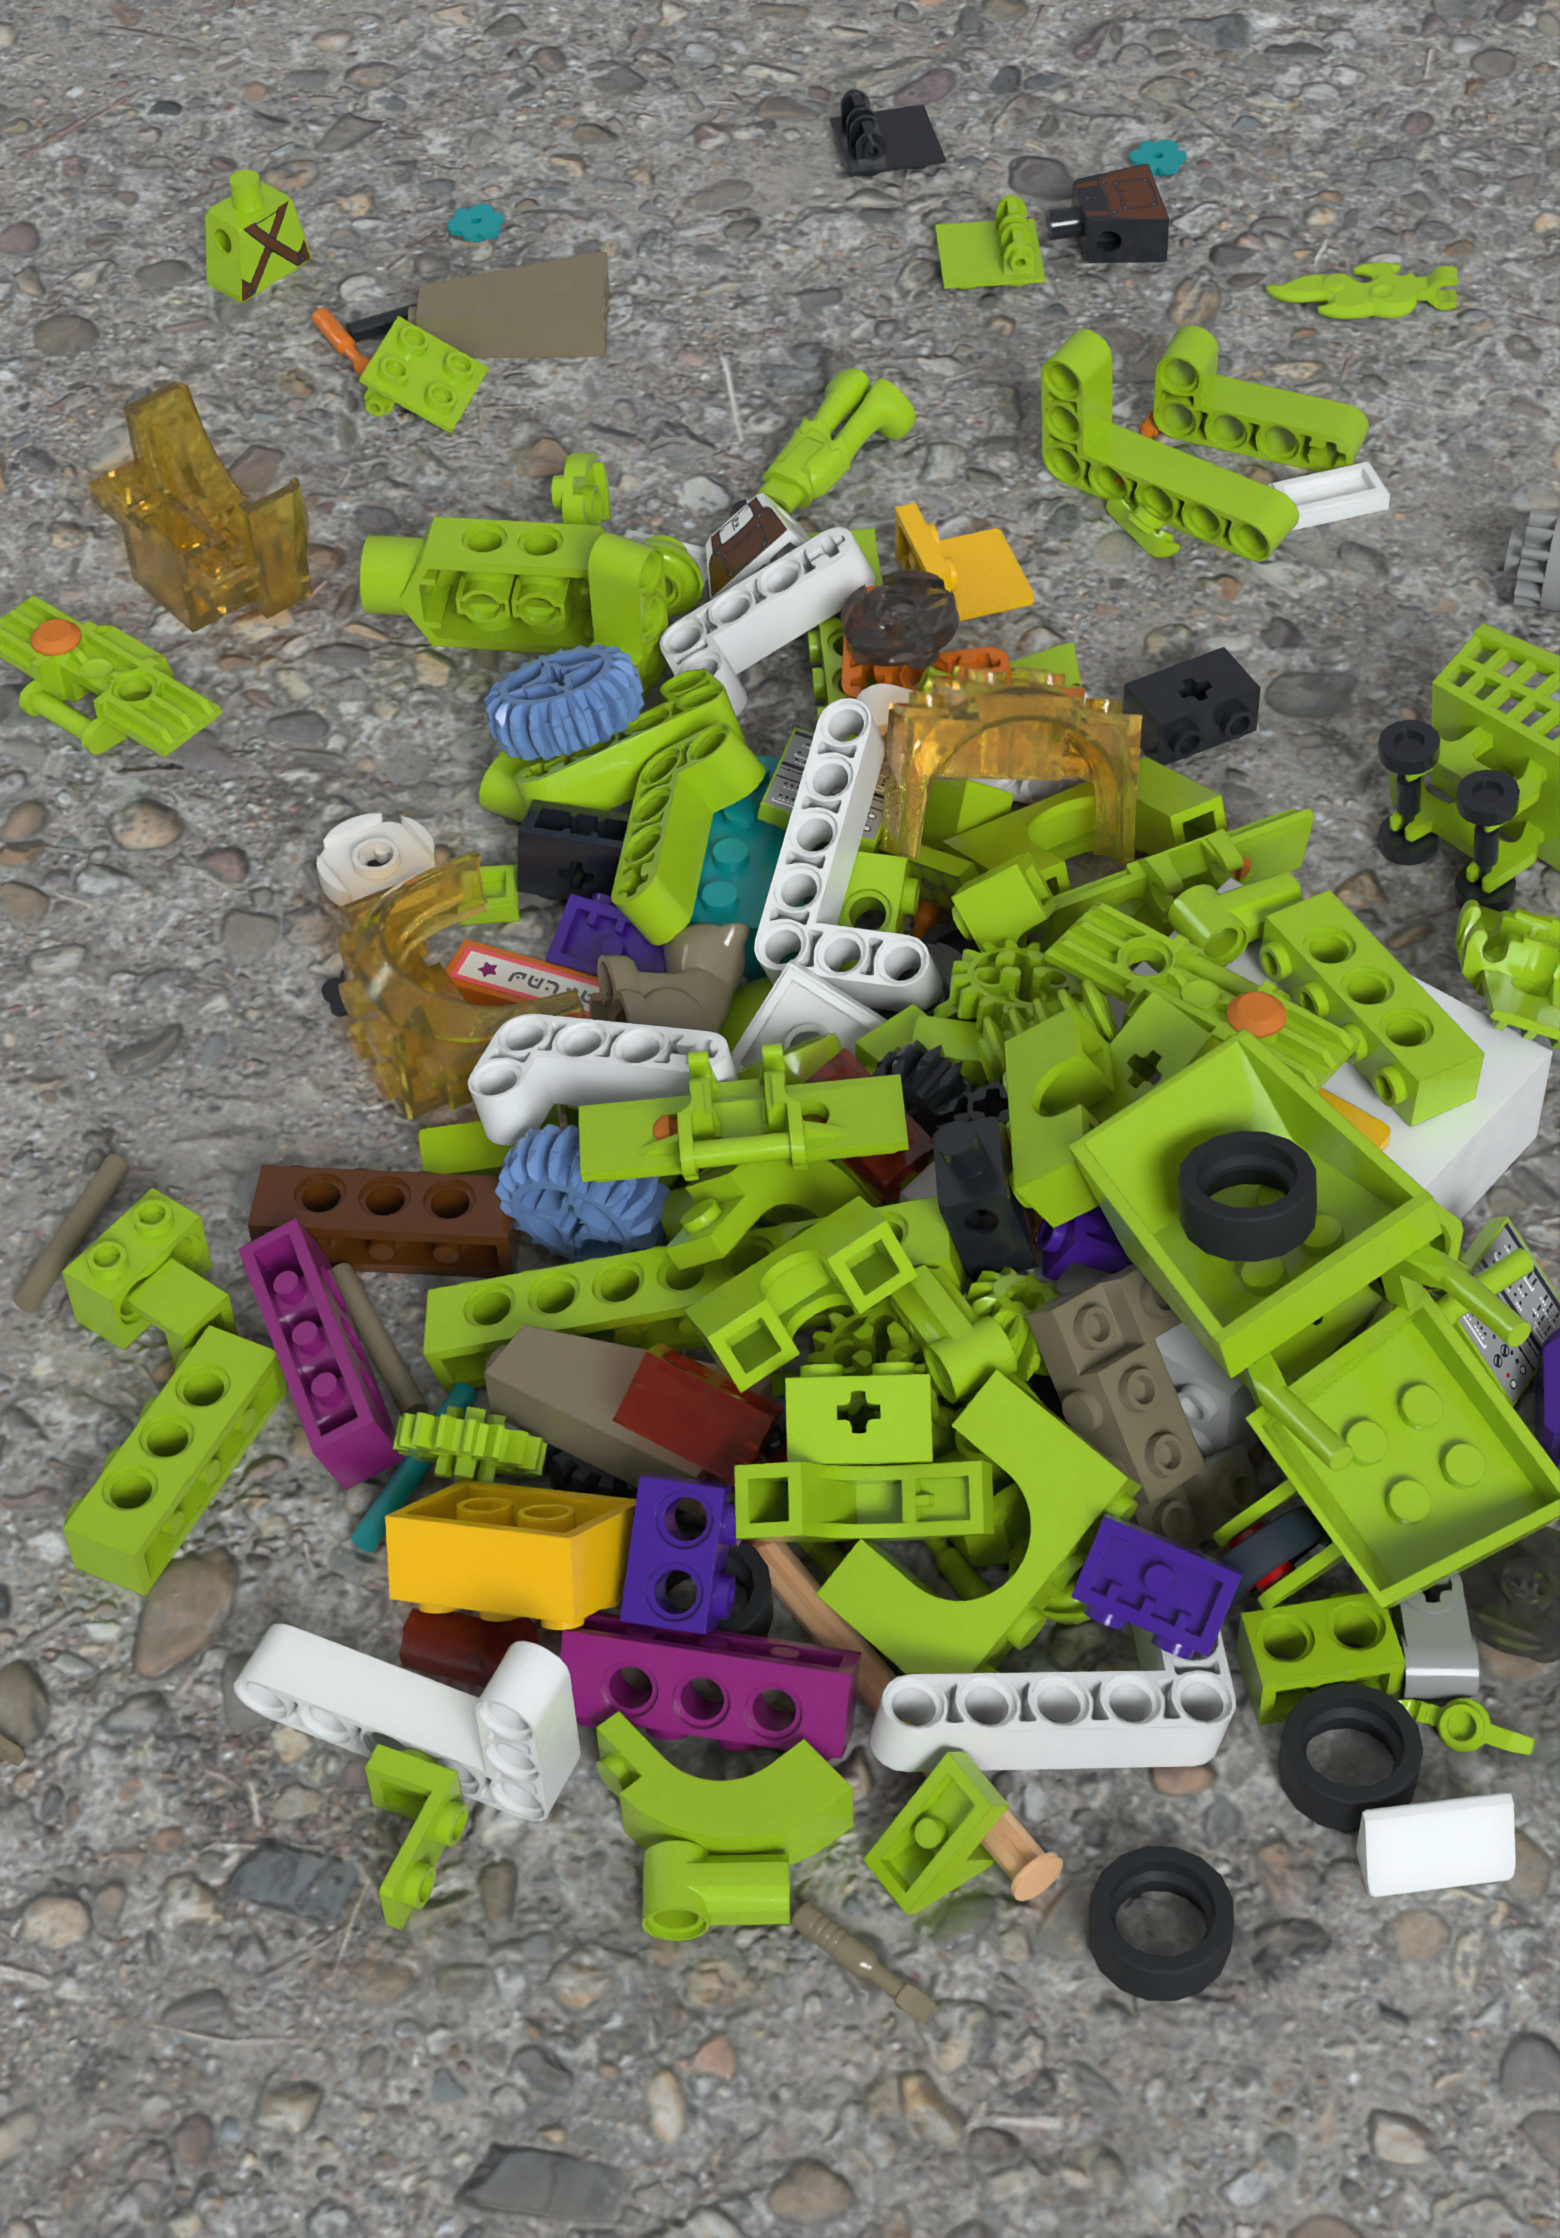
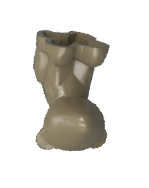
M697 923L687 925L685 929L674 936L673 940L663 944L667 972L638 971L634 961L627 956L619 954L601 955L598 958L597 966L599 992L592 993L589 998L590 1018L593 1020L710 1031L719 1034L729 1014L732 995L745 969V943L750 932L749 927L744 923H729L726 925Z

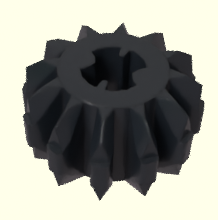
M916 1040L910 1045H905L903 1048L897 1047L893 1052L889 1051L876 1064L877 1069L870 1077L900 1074L909 1148L915 1146L923 1156L927 1157L934 1152L932 1138L934 1133L938 1129H942L946 1124L953 1122L954 1115L968 1113L965 1093L968 1091L974 1093L978 1083L962 1076L961 1069L964 1060L952 1063L945 1058L942 1044L928 1051L924 1044Z

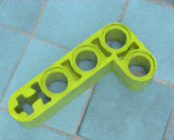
M1187 325L1181 327L1174 334L1155 371L1153 418L1157 428L1163 434L1185 442L1316 472L1353 465L1369 431L1368 419L1357 407L1217 375L1219 350L1217 341L1210 332L1199 326Z
M695 669L678 674L667 680L660 687L664 700L663 704L641 713L634 722L628 723V728L624 732L612 734L608 742H598L590 746L589 750L581 749L575 751L569 757L562 754L556 755L550 760L542 758L524 767L514 778L527 811L533 799L608 811L634 799L639 775L651 758L677 742L719 722H726L730 725L742 741L745 742L725 686L709 671L704 669Z
M726 722L711 725L657 753L647 762L639 775L613 885L611 901L652 945L659 946L673 940L674 936L685 929L691 920L714 813L748 796L758 787L765 775V766Z

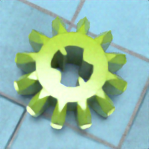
M1006 1266L999 1274L993 1271H982L978 1280L971 1284L968 1293H965L963 1297L980 1319L989 1315L1000 1324L1013 1347L1017 1361V1371L1014 1373L1020 1379L1028 1381L1033 1373L1041 1376H1050L1026 1314L1061 1296L1057 1294V1284L1054 1282L1042 1283L1035 1279L1033 1271L1027 1276L1019 1275L1012 1268Z

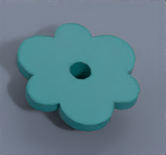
M1160 140L1156 143L1153 141H1143L1140 143L1139 149H1135L1129 154V162L1132 165L1149 164L1153 176L1176 174L1180 170V164L1185 163L1187 159V154L1179 150V145L1172 140Z
M476 204L470 209L460 208L454 212V218L447 222V230L452 235H462V239L468 242H481L493 239L501 233L500 225L504 223V215L500 212H494L493 207L488 204Z

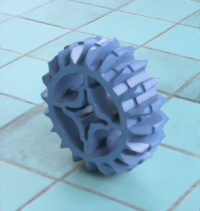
M596 644L590 648L579 645L574 649L566 651L560 648L554 654L540 655L539 659L533 662L521 663L518 670L506 672L502 677V681L496 682L490 688L488 696L484 699L487 723L493 739H496L500 750L506 751L509 757H522L524 760L529 761L538 757L550 760L554 756L562 754L569 757L575 751L581 749L589 750L590 746L598 742H608L612 734L624 732L628 728V723L634 722L640 716L639 710L645 705L637 667L632 664L629 654L621 652L618 647L610 646L606 648L605 645Z
M547 1124L543 1130L530 1128L525 1137L519 1138L515 1147L510 1148L501 1165L503 1169L498 1177L499 1183L495 1190V1193L502 1200L499 1208L506 1215L515 1218L514 1228L526 1231L530 1235L529 1242L531 1244L543 1245L550 1250L551 1256L558 1254L567 1258L572 1264L590 1258L610 1257L661 1246L666 1237L661 1219L664 1200L670 1193V1190L664 1184L658 1182L659 1176L607 1182H582L580 1174L579 1129L576 1126L569 1125L564 1131L552 1124Z

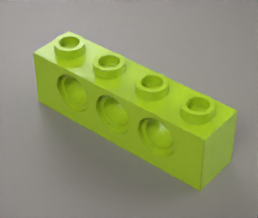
M1331 890L1265 916L1262 946L1259 950V962L1263 971L1269 979L1278 982L1296 1001L1298 1006L1360 1039L1359 1048L1347 1059L1346 1063L1353 1064L1368 1080L1384 1105L1392 1107L1410 1127H1413L1476 1098L1485 1053Z
M209 1325L194 1347H188L183 1351L177 1361L175 1372L158 1396H153L146 1402L141 1411L137 1426L122 1446H117L110 1452L98 1480L85 1498L82 1497L76 1500L67 1513L62 1529L76 1569L146 1597L287 1394L284 1373L274 1349Z

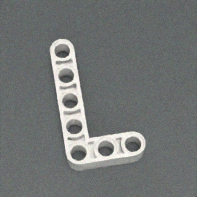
M853 698L839 699L829 704L822 711L818 719L755 938L754 951L773 986L788 964H779L781 959L789 953L799 952L798 956L793 959L794 961L868 1008L901 1012L914 1004L924 1011L938 1001L942 992L943 981L926 945L922 941L910 935L837 925L885 755V744L869 708L861 701ZM860 733L855 739L843 742L848 736ZM845 787L839 794L827 796L834 789ZM830 841L824 849L812 851L817 844ZM808 896H815L809 904L803 907H796L797 903ZM851 960H859L858 964L851 970L838 972L844 963ZM911 968H920L918 973L912 978L897 981L904 971Z
M280 1623L273 1624L268 1629L234 1682L233 1689L237 1697L247 1707L266 1718L367 1758L371 1757L377 1744L401 1752L406 1749L421 1751L432 1757L439 1765L458 1771L462 1795L529 1821H543L548 1817L581 1756L569 1670L564 1662L550 1650L527 1641H516L509 1647L481 1697L478 1698L302 1629Z
M1131 1624L1141 1671L909 1674L899 1676L888 1683L882 1694L871 1730L870 1746L875 1757L883 1765L903 1772H932L947 1752H965L980 1771L1185 1767L1202 1765L1214 1758L1236 1709V1697L1221 1631L1218 1633L1209 1657L1195 1651L1192 1659H1185L1158 1648L1151 1642L1154 1633ZM976 1720H981L987 1724H981ZM902 1721H908V1722H911V1723H913V1724H915V1725H917V1726L908 1725V1724H906V1723H904V1722H902Z

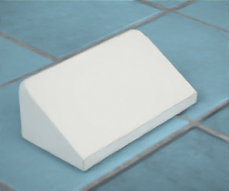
M1506 1792L1368 1809L1362 1812L1356 1852L1367 1893L1373 1897L1512 1879L1516 1859L1514 1802L1511 1793L1506 1794Z

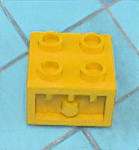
M916 503L894 507L895 560L929 628L1030 606L1034 603V592L1000 529L993 528L939 540L935 525L932 522L926 524Z

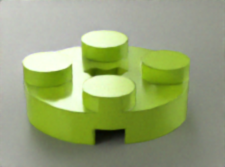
M572 452L565 458L564 475L553 476L551 485L552 502L555 509H562L563 524L601 526L602 521H610L611 507L608 478L604 463L594 462L599 455L597 452Z

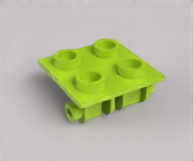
M1006 195L997 204L996 221L935 224L944 289L959 288L969 290L981 286H1024L1030 283H1045V273L1035 218L1027 219L1026 204L1016 195Z
M398 316L358 382L368 387L364 400L365 408L371 415L380 417L389 414L397 403L451 434L488 372L489 367Z

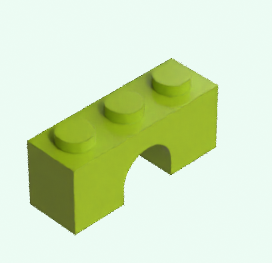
M1029 851L964 883L951 897L955 904L952 907V915L959 931L967 940L974 939L980 950L981 943L986 941L997 948H1004L1006 939H1013L1018 948L1027 949L1026 936L1028 929L1047 920L1058 906ZM1020 981V985H1019L1018 999H1020V993H1021V987H1022V982H1021V981ZM1098 989L1101 994H1104L1105 996L1108 995L1107 993Z
M1072 1006L1004 1042L1006 1072L1003 1073L1002 1080L1008 1095L1010 1120L1006 1123V1133L1011 1143L1013 1170L1009 1173L1010 1186L1017 1200L1025 1208H1033L1053 1228L1100 1206L1072 1156L1068 1145L1100 1125L1086 1109L1094 1103L1114 1094L1110 1044Z
M859 1195L686 1308L684 1312L717 1365L742 1393L800 1354L792 1340L799 1327L809 1318L827 1308L838 1305L851 1306L859 1314H862L919 1275L887 1220Z

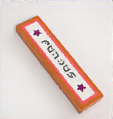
M464 939L439 978L440 994L516 1017L523 1014H543L591 1019L589 998L592 993L599 992L598 976Z

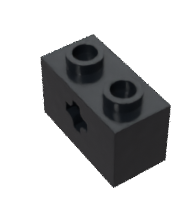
M1222 647L1125 683L1122 727L1148 758L1165 766L1257 731L1261 688L1228 650Z
M533 799L518 830L517 892L535 894L549 900H568L570 894L591 899L594 893L611 896L630 815Z

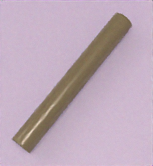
M116 1154L107 1155L13 1296L14 1303L20 1309L31 1313L37 1310L128 1172L129 1164L125 1159Z
M349 1263L336 1265L332 1269L354 1326L401 1415L403 1416L404 1413L417 1415L418 1412L427 1414L428 1406L352 1265Z

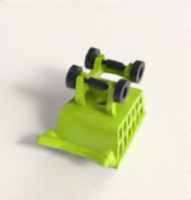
M1482 624L1473 631V636L1432 682L1431 725L1417 720H1403L1387 726L1380 733L1378 756L1381 764L1390 771V797L1392 803L1397 807V810L1380 824L1378 832L1380 852L1387 860L1399 865L1421 864L1431 859L1437 852L1440 836L1474 859L1472 863L1463 867L1458 872L1454 883V897L1461 909L1468 900H1475L1480 906L1499 912L1507 911L1515 900V876L1536 862L1537 857L1560 872V735L1553 741L1544 736L1560 723V703L1549 698L1560 688V655L1489 624ZM1509 660L1521 665L1509 677L1498 672ZM1536 672L1548 677L1534 690L1523 685ZM1510 697L1520 702L1507 714L1498 709ZM1534 710L1545 714L1530 727L1521 723ZM1431 771V783L1455 799L1456 802H1443L1429 793L1425 788L1423 775ZM1499 830L1515 842L1509 843L1500 839Z

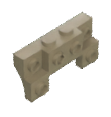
M1135 1264L1092 1284L1056 1297L1026 1314L1034 1338L1061 1401L1063 1415L1069 1426L1142 1485L1141 1489L1133 1497L1138 1503V1507L1129 1522L1189 1548H1193L1204 1540L1214 1539L1213 1534L1264 1497L1244 1444L1226 1446L1203 1460L1155 1341V1338L1179 1325L1182 1321Z

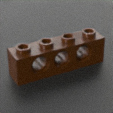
M302 1165L261 1166L248 1221L251 1241L297 1218L327 1255L332 1268L341 1263H349L354 1271L480 1278H495L515 1274L522 1230L515 1229V1218L506 1215L499 1208L502 1200L495 1193L499 1183V1176L440 1174L429 1171H378L365 1168H315Z

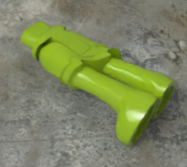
M856 368L841 370L827 384L824 394L825 400L813 419L808 420L805 416L803 417L799 427L795 428L788 443L777 455L774 463L762 476L764 485L755 495L760 493L766 494L790 515L795 508H807L812 500L825 495L840 481L844 474L850 470V463L859 449L875 431L888 440L897 441L905 437L916 424V414L910 401L893 383L884 378H878L871 387L866 373ZM841 422L846 423L838 435L832 439V432Z

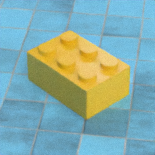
M461 1480L385 1516L389 1598L418 1603L419 1610L425 1613H448L458 1609L479 1611L480 1619L485 1621L502 1622L519 1617L540 1619L541 1626L551 1630H568L580 1627L584 1624V1618L600 1609L612 1608L621 1604L636 1499Z

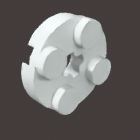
M369 813L350 818L334 827L324 838V850L320 857L317 854L316 862L320 885L326 896L335 904L350 909L351 915L355 919L374 921L382 917L385 912L401 909L414 903L419 898L431 894L437 887L435 844L431 834L419 822L404 816H400L402 824L383 822L382 813ZM374 859L381 864L386 863L378 867L367 866V862Z

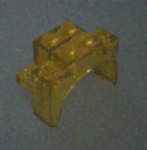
M174 381L123 407L134 460L89 482L88 487L91 500L121 526L132 578L192 633L212 624L248 603L268 619L313 595L307 561L310 522L298 478L290 479V483L287 486L251 504L233 481L216 454L205 432L189 387L186 384Z
M953 665L952 676L933 675L932 692H909L908 703L889 702L887 747H885V755L879 773L885 776L881 849L897 857H919L927 802L937 776L944 778L1060 781L1064 777H1081V780L1093 781L1095 788L1096 820L1093 854L1106 855L1116 859L1119 863L1135 861V816L1142 715L1122 710L1121 699L1086 698L1084 704L1085 688L1066 684V673L1047 672V669L1011 667V677L1006 678L1007 671L989 670V667ZM1063 735L1069 740L1064 742V752H1062Z
M474 849L409 877L396 885L339 907L343 933L336 936V943L342 957L346 981L340 983L338 987L345 1009L353 1019V1024L346 1027L347 1037L358 1060L369 1059L372 1064V1075L382 1098L386 1102L394 1099L408 1121L445 1105H448L452 1111L471 1102L474 1104L468 1087L470 1074L497 1030L513 1017L523 1014H543L585 1019L584 1006L575 989L512 1005L479 1006L467 1004L440 962L427 966L423 960V956L429 954L428 946L424 940L448 926L489 910L488 901L483 893L479 863L481 856Z

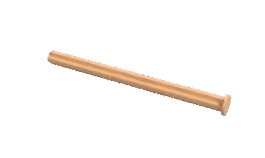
M731 1478L727 1481L729 1484H735ZM744 1540L756 1548L768 1565L772 1591L817 1645L862 1652L857 1694L876 1716L885 1688L889 1682L897 1678V1675L865 1637L815 1595L822 1586L785 1542ZM902 1721V1722H904V1723H906V1724H908V1725L917 1726V1725H915V1724H913V1723H911V1722ZM922 1772L926 1777L931 1774V1772ZM1009 1809L1004 1812L980 1842L1013 1881L1010 1892L1018 1901L1032 1899L1046 1890L1059 1876L1063 1867V1861L1057 1853H1045Z

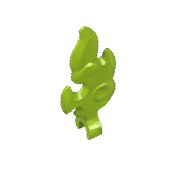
M1371 262L1360 264L1353 269L1355 275H1363L1370 278L1372 281L1368 283H1360L1348 274L1334 273L1330 275L1317 273L1304 275L1283 284L1267 285L1266 292L1273 298L1285 302L1327 303L1318 307V313L1331 318L1358 319L1371 316L1398 318L1410 314L1415 309L1417 301H1428L1439 310L1456 308V290H1441L1440 288L1458 285L1457 267L1446 265L1436 268L1426 277H1416L1412 273L1401 276L1397 275L1401 270L1399 264Z

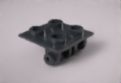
M852 89L847 91L841 100V116L829 118V123L850 177L860 175L875 176L881 172L907 168L923 169L929 165L946 163V158L924 104L873 112L870 109L868 96L862 91Z

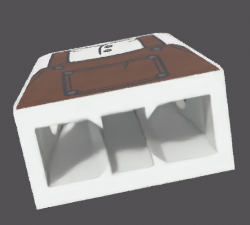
M760 493L751 500L745 499L735 503L729 512L730 519L709 537L705 547L711 600L811 539L801 525L766 494Z

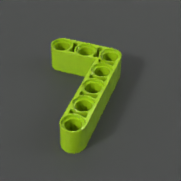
M1088 329L1076 330L1042 366V457L1047 470L1059 481L1106 501L1109 499L1125 500L1132 503L1136 508L1141 502L1145 503L1166 518V526L1256 562L1265 561L1270 557L1298 524L1299 511L1295 503L1283 492L1112 423V353L1107 342L1099 334ZM1119 474L1125 483L1116 482L1114 479Z
M604 532L595 542L588 562L594 641L588 648L601 644L605 645L606 648L610 646L618 647L621 652L628 653L632 664L637 667L643 687L642 696L644 699L658 682L667 665L659 644L661 636L669 627L664 557L659 548L610 532ZM502 751L490 765L481 782L479 791L481 808L522 823L528 811L514 777L521 769L542 759V757L529 761L524 760L522 757H509L506 751Z

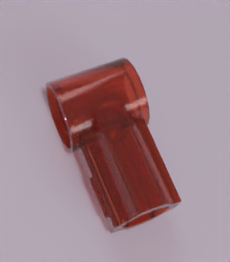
M412 1608L403 1627V1638L399 1656L403 1667L486 1688L513 1643L516 1641H527L540 1646L541 1643L536 1625L527 1617H519L510 1621L492 1622L453 1611L448 1613H425L419 1609Z

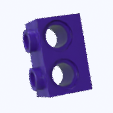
M655 1472L639 1476L620 1615L621 1622L706 1635L718 1628L719 1618L729 1619L734 1602L736 1579L734 1575L725 1574L729 1545L738 1547L741 1539H736L735 1484ZM685 1497L699 1501L706 1510L707 1526L699 1537H690L684 1534L677 1526L675 1511L679 1502ZM673 1570H681L688 1573L696 1583L697 1599L690 1609H682L675 1606L667 1597L665 1584Z

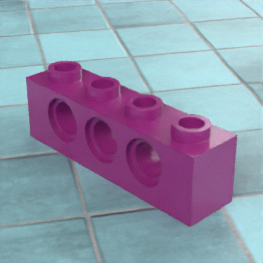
M297 1218L238 1248L307 1439L316 1458L345 1490L406 1459L404 1455L398 1454L399 1451L393 1450L396 1436L394 1426L327 1255Z
M595 1612L584 1618V1624L580 1627L562 1631L560 1659L567 1666L570 1673L576 1721L581 1726L596 1729V1727L619 1711L633 1726L646 1728L645 1731L648 1735L662 1740H681L687 1738L688 1735L717 1739V1744L728 1750L746 1752L754 1751L760 1746L789 1751L805 1739L826 1761H829L831 1757L842 1759L852 1737L862 1652L721 1630H713L706 1635L621 1622L620 1615ZM635 1667L645 1672L651 1681L652 1689L637 1690L631 1687L624 1680L621 1668ZM696 1678L712 1680L721 1688L724 1699L720 1701L703 1699L695 1692L692 1680ZM768 1689L784 1691L793 1699L796 1710L779 1712L772 1709L766 1703L763 1691Z

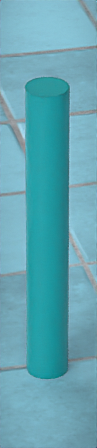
M456 1383L434 1416L440 1417L441 1414H446L448 1406L465 1410L464 1420L467 1406L473 1407L478 1399L477 1392L468 1384ZM406 1456V1459L401 1462L351 1535V1539L357 1547L366 1552L375 1551L386 1534L385 1516L405 1507L434 1463L420 1462L414 1460V1457Z

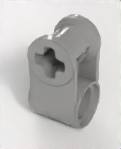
M1459 1573L1398 1604L1393 1609L1392 1623L1406 1661L1400 1692L1401 1699L1477 1697L1479 1690L1478 1651L1473 1632L1470 1631L1463 1582Z

